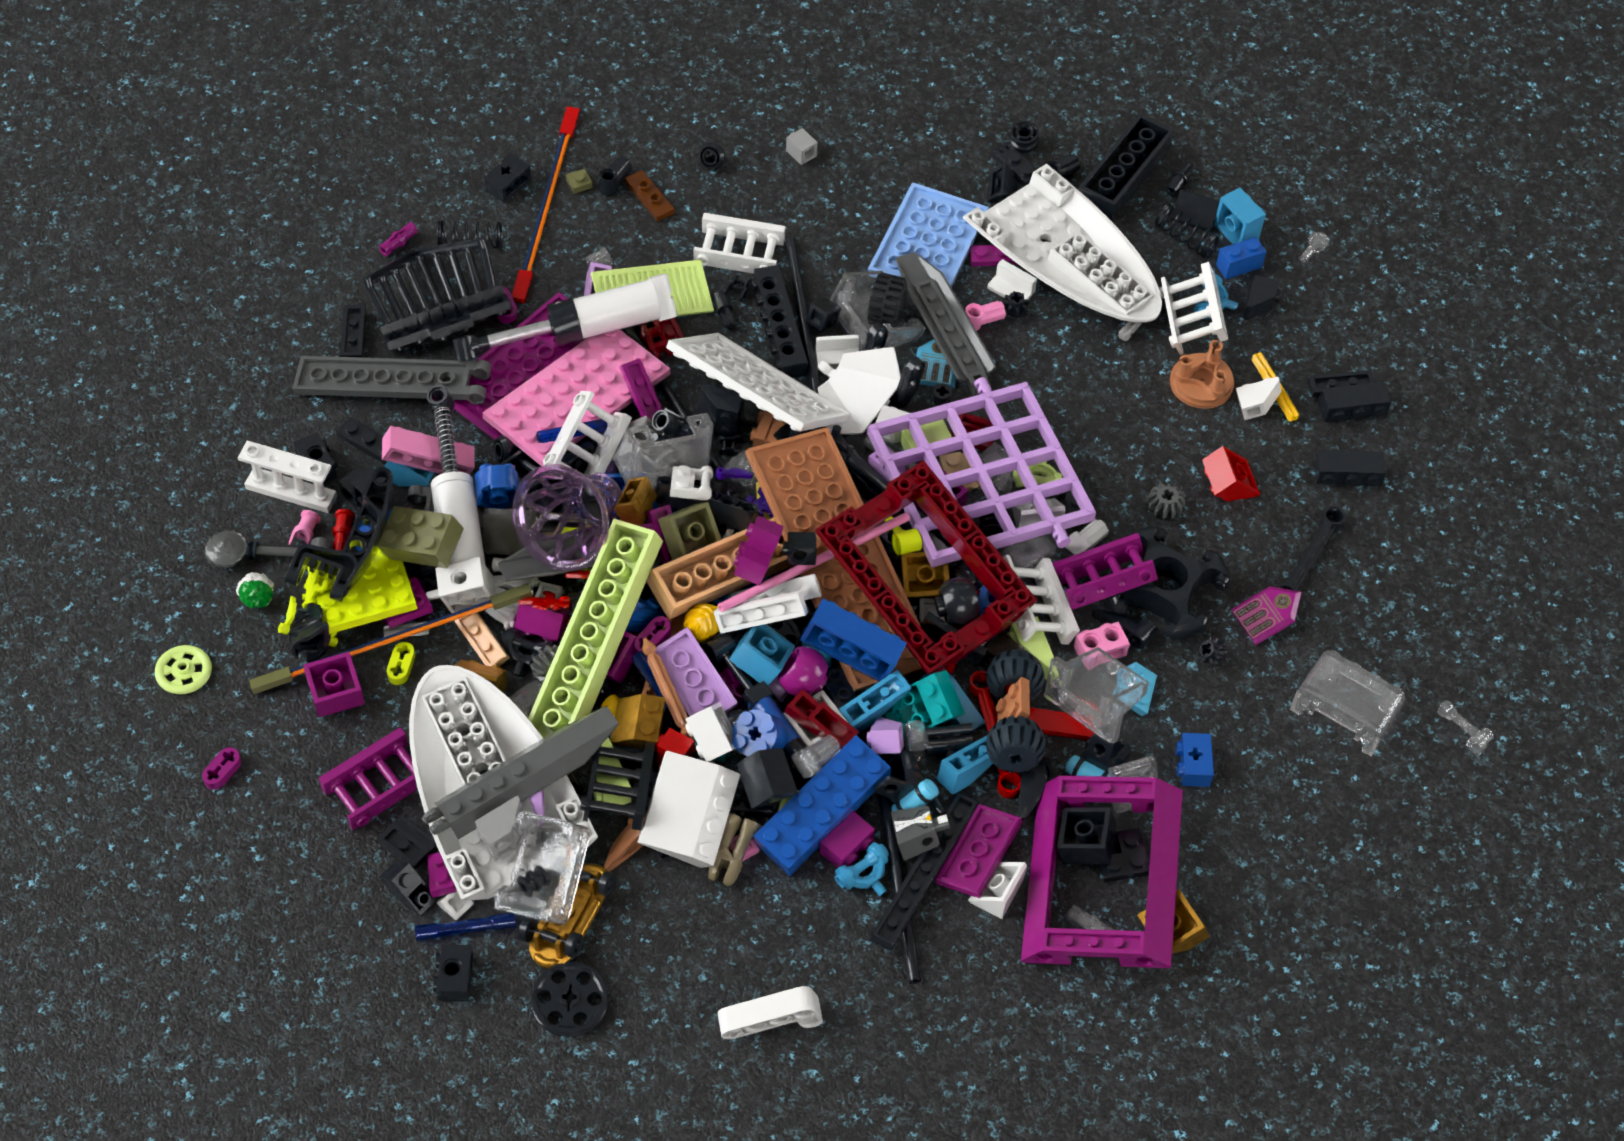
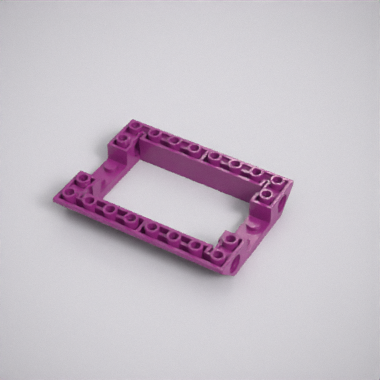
M1058 776L1045 784L1036 809L1021 963L1071 965L1072 956L1119 958L1121 967L1171 968L1183 790L1156 777ZM1086 802L1131 803L1133 813L1153 811L1145 931L1050 928L1061 809L1064 807L1085 808Z

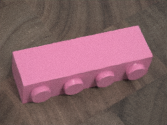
M389 427L382 438V460L443 474L438 437L406 430L401 427ZM455 442L454 445L456 447L454 450H456L455 455H457L456 460L458 461L456 464L458 465L457 470L470 475L475 468L474 446Z

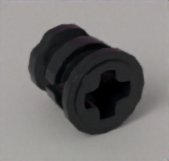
M539 865L534 868V871L529 870L526 872L524 877L521 875L517 877L520 889L528 898L533 897V891L538 892L542 889L543 885L547 886L550 884L548 874Z

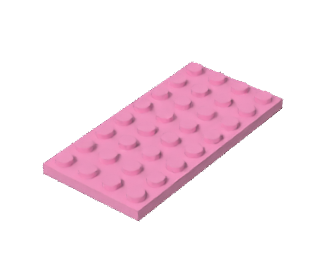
M620 329L588 337L482 413L483 419L509 438L512 443L540 466H543L544 457L550 452L574 405V398L580 391L593 392L594 396L591 402L609 414L614 415L615 412H620L634 401L619 366L640 358L653 387L670 375V368ZM586 410L581 420L582 423L594 430L605 423L604 420ZM576 430L571 442L576 444L585 438L586 435Z

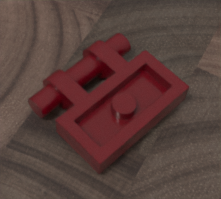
M675 318L663 321L654 320L653 327L649 329L645 324L639 327L640 337L648 346L647 351L659 360L662 359L660 353L662 351H666L668 357L673 355V352L666 348L669 340L684 338ZM659 337L660 341L655 343L653 338Z

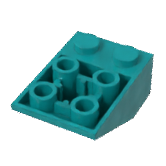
M945 670L911 684V690L892 706L884 716L886 719L902 723L903 740L923 733L924 728L937 727L965 714L948 672Z

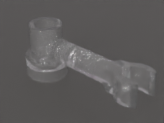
M1445 700L1440 705L1441 708L1437 713L1443 718L1452 720L1463 730L1467 731L1471 735L1466 741L1468 749L1474 754H1481L1487 748V744L1494 738L1492 731L1488 728H1483L1479 731L1457 713L1451 702Z

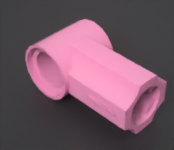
M1001 301L985 305L973 303L969 304L965 309V313L976 331L981 328V325L1005 319L1006 316L1004 305Z

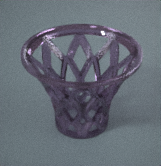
M559 464L538 467L522 479L514 495L513 520L517 534L528 552L542 564L561 571L582 569L597 559L601 547L607 541L609 523L618 517L614 510L617 503L615 497H617L618 501L622 494L621 489L611 477L603 473H592L585 476L571 467ZM547 479L563 480V482L550 484ZM536 480L545 487L527 495L530 487ZM583 486H587L594 494L601 510L602 519L592 516L586 510L582 501ZM567 487V489L560 494L554 491V489ZM546 495L556 499L545 508L533 503ZM561 502L568 504L563 514L549 513ZM524 507L542 514L533 524L530 531L526 524ZM547 520H560L554 532H539ZM567 522H579L577 529L562 533ZM592 531V532L583 540V534ZM576 535L575 544L562 551L563 539ZM594 538L592 544L588 549L587 544ZM556 539L553 556L545 552L535 541ZM581 549L582 558L565 560Z

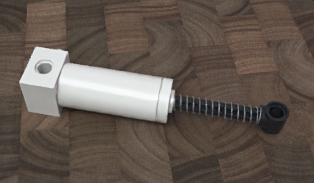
M435 385L428 390L427 400L432 407V413L437 419L436 431L439 434L438 446L441 453L443 474L438 475L431 482L434 512L453 515L464 529L448 568H435L438 589L426 592V596L429 601L440 598L450 612L454 613L490 600L489 596L495 595L496 591L494 577L485 565L473 477L457 470L458 465L456 464L458 461L456 460L457 455H455L456 450H454L456 446L453 440L454 435H452L451 415H449L454 408L455 402L447 388L442 385Z

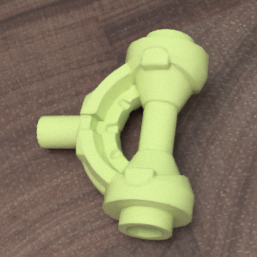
M1047 461L1028 466L1036 483L1039 485L1062 479V474L1049 464H1046ZM1014 470L1011 482H1016L1015 487H1024L1017 471Z

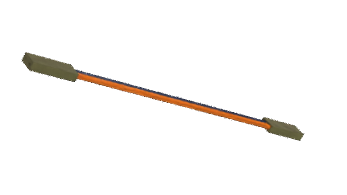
M527 583L489 596L490 600L328 657L349 652L350 656H354L489 608L497 610L519 602L521 599L532 598L533 595ZM303 665L294 669H290L288 666L249 680L253 694H257L293 681V677L303 674L305 671Z

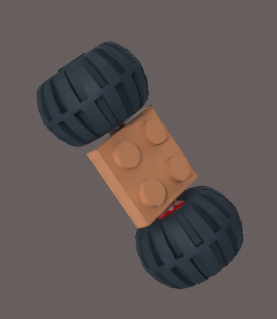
M1018 649L1011 650L1010 652L1007 650L998 654L989 664L986 673L987 686L991 694L998 700L996 705L998 720L988 733L986 750L995 766L1003 771L1007 770L1009 773H1023L1024 770L1029 771L1042 760L1046 749L1043 731L1033 720L1027 718L1030 715V702L1038 696L1043 688L1045 680L1044 671L1041 663L1035 656L1027 651H1018Z

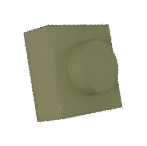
M585 168L566 174V181L573 194L593 188L592 181Z

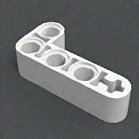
M807 986L796 987L728 1006L717 1012L721 1037L723 1039H735L793 1022H798L804 1028L816 1027L823 1022L819 998L812 988Z

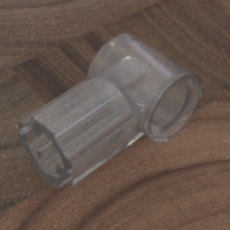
M915 720L908 722L903 727L905 732L904 747L915 756L917 761H920V758L925 754V749L929 747V741L924 722Z
M826 735L812 746L799 750L791 758L805 779L818 773L822 769V765L840 751L841 746L832 735Z

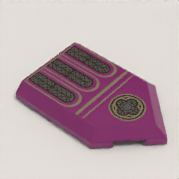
M1269 586L1234 607L1231 611L1256 646L1295 622L1302 592Z

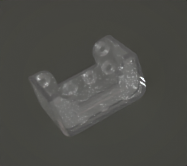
M1326 650L1296 691L1289 710L1298 715L1303 710H1309L1308 713L1310 715L1318 711L1356 733L1354 740L1358 742L1360 739L1364 745L1362 752L1372 757L1397 719L1406 696L1400 687L1388 683L1377 674H1372L1359 664L1342 657L1338 652Z
M519 810L518 816H516L513 822V829L516 835L523 837L522 843L519 844L517 849L518 859L516 866L511 872V886L503 885L495 893L494 908L563 925L567 922L571 913L589 842V828ZM539 865L548 874L550 884L547 886L543 885L542 889L538 892L533 891V897L528 898L520 889L517 877L519 875L524 877L526 872L529 870L534 871V868Z

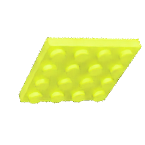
M378 549L371 566L348 592L342 602L330 599V593L336 576L331 580L328 578V573L320 576L319 581L322 584L327 579V587L322 593L317 592L315 595L317 604L321 605L323 611L322 620L329 625V634L417 609L403 561L389 559L380 549Z

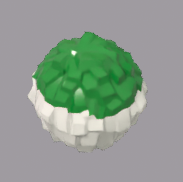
M252 572L239 581L236 593L241 602L249 608H263L272 600L274 583L264 573Z

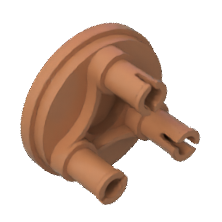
M1218 340L1211 341L1207 353L1182 355L1174 365L1170 375V386L1176 397L1185 404L1195 408L1209 409L1224 404L1232 395L1234 377L1229 366L1221 360L1220 354L1223 349L1221 341L1218 347Z

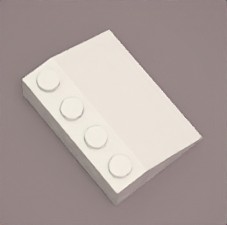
M665 751L637 843L700 868L714 866L740 774L717 764Z

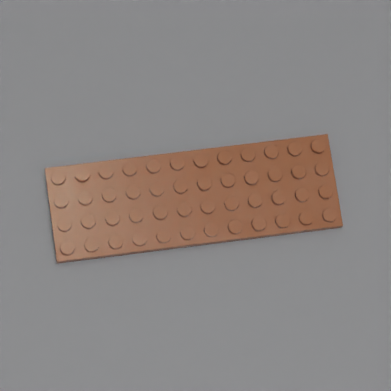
M828 427L748 448L745 452L776 523L784 526L782 536L785 541L788 539V532H815V529L851 506L856 510L864 505ZM816 534L817 556L829 549ZM879 536L857 546L919 624ZM835 557L800 574L801 577L811 574L816 575L822 596L811 599L815 609H817L822 599L833 601L840 608L853 612L859 618L869 623H874L880 629L896 635ZM905 646L891 673L898 669L901 675L905 677L924 671V669ZM840 662L854 692L871 688L878 683L875 679Z

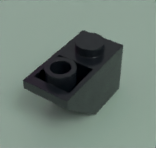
M395 861L378 877L393 896L418 916H421L438 899L437 897L432 898L429 887L407 862Z

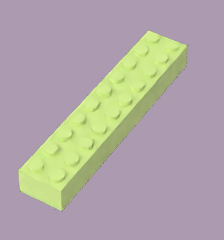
M613 519L528 717V720L537 729L542 738L591 713L663 543V540L655 531Z

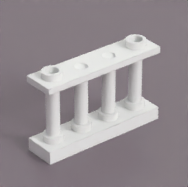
M704 213L702 233H706L702 248L694 247V260H701L702 266H712L754 274V269L776 265L777 260H772L775 245H784L785 226ZM714 235L726 236L723 251L711 250ZM735 238L747 240L743 255L731 253ZM755 241L767 243L764 258L752 256Z
M1209 262L1201 264L1202 273L1198 277L1171 286L1165 277L1161 278L1162 286L1159 289L1162 298L1166 302L1172 333L1169 336V341L1172 348H1176L1180 355L1184 354L1182 343L1209 334L1217 335L1221 342L1228 340L1216 277ZM1201 284L1205 285L1206 289L1202 293L1173 301V293ZM1205 300L1209 302V306H1206L1204 310L1179 318L1176 316L1175 310ZM1207 317L1212 318L1209 326L1180 335L1179 326Z
M580 391L574 398V405L550 452L544 457L541 470L555 473L557 469L567 476H579L587 495L593 496L632 417L626 413L618 412L611 415L591 402L594 396L593 392ZM586 410L608 423V427L603 435L581 422ZM576 430L598 442V447L593 455L571 442ZM566 450L588 462V467L584 474L561 461Z
M246 441L238 456V461L249 463L252 466V471L245 482L247 490L329 513L337 497L335 490L325 488L323 485L331 469L330 464L251 441ZM262 468H266V469L272 470V472L267 471V470H263ZM282 473L293 476V478L282 475ZM303 480L313 482L314 484L304 482Z
M1005 555V561L1019 577L1035 579L1037 586H1026L1033 595L1042 596L1044 604H1034L1016 621L1023 641L1028 642L1036 631L1056 632L1060 643L1068 645L1079 633L1080 629L1051 559L1042 558L1034 569L1014 567L1010 555ZM1033 613L1049 614L1052 623L1036 621Z
M811 574L789 579L731 609L720 612L718 608L713 613L720 633H726L806 616L808 610L804 600L821 597L822 593L816 575ZM748 589L734 591L730 595L734 597Z

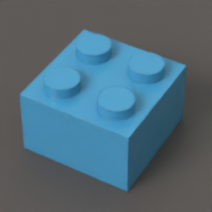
M1238 188L1220 198L1214 225L1232 244L1257 237L1259 240L1266 214L1241 188Z
M767 624L750 627L743 635L729 660L758 683L764 681L769 686L782 671L795 645Z

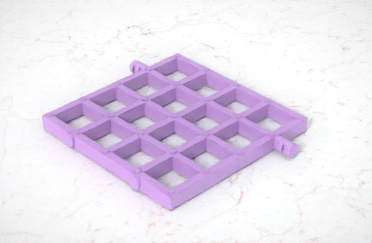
M981 377L974 382L979 395L868 425L867 434L879 457L880 466L884 467L890 481L900 476L897 467L921 460L926 462L954 498L955 496L951 488L978 481L987 500L963 506L962 508L971 519L990 513L995 514L1003 533L989 536L987 539L996 549L1050 533L1053 534L1052 536L1057 546L1064 548L1071 542L1065 529L1095 520L1096 511L1027 382L991 391L992 389L987 379ZM1022 398L1030 416L1005 422L996 404ZM984 408L993 426L967 433L958 415ZM947 419L955 437L929 444L920 425ZM1038 428L1047 447L1021 454L1012 435ZM909 429L917 447L890 454L882 436ZM1000 439L1009 457L983 464L974 446ZM962 449L971 468L944 475L936 456ZM1054 459L1064 478L1037 485L1028 466ZM1016 470L1026 489L999 496L990 477ZM1071 491L1080 510L1054 517L1045 498ZM913 502L903 508L910 517L909 521L912 529L916 528L920 533L922 549L932 568L962 559L953 547L940 551L936 550L928 531L938 528L929 517H920ZM1033 502L1042 521L1016 529L1006 509Z

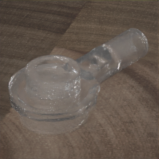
M1321 232L1312 233L1308 239L1309 246L1300 256V261L1306 263L1314 252L1318 253L1324 250L1329 244L1328 236Z

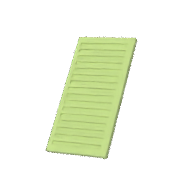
M701 260L595 271L590 274L595 293L645 281L649 277L667 274L672 291L670 294L674 299L678 316L714 311Z

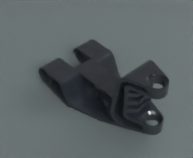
M378 467L372 472L363 493V504L344 548L339 551L310 544L299 546L287 572L286 583L297 586L306 567L309 566V572L314 573L317 569L320 576L328 573V578L331 580L336 576L330 593V599L342 602L348 592L371 566L379 549L377 544L388 521L392 502L393 475L390 469ZM379 477H385L388 481L386 483H378L376 480ZM363 525H367L371 528V530L368 532H362L359 530V528ZM353 546H360L362 551L354 553L350 549Z

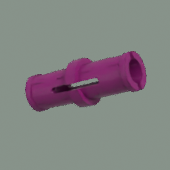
M409 222L398 232H393L388 240L378 246L380 252L387 257L398 247H403L409 238L418 233L417 227L412 222Z

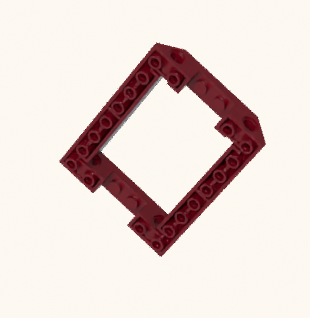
M924 460L890 481L883 493L855 510L851 506L815 529L816 534L901 640L907 642V649L928 675L944 671L1012 625L1037 602L1035 596ZM914 501L918 503L996 600L987 606L984 614L957 632H948L933 646L931 639L853 543V540Z

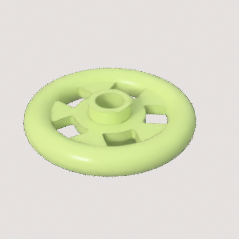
M191 645L177 646L166 651L158 659L155 666V678L158 684L170 693H192L200 689L208 681L212 671V663L206 652L198 647ZM185 654L193 655L192 660L183 657ZM172 658L175 659L176 661L173 663L172 667H169L167 663ZM195 665H202V672H195ZM182 666H186L184 670L179 669ZM170 673L176 678L171 682L166 679V676ZM193 679V682L183 685L182 680Z

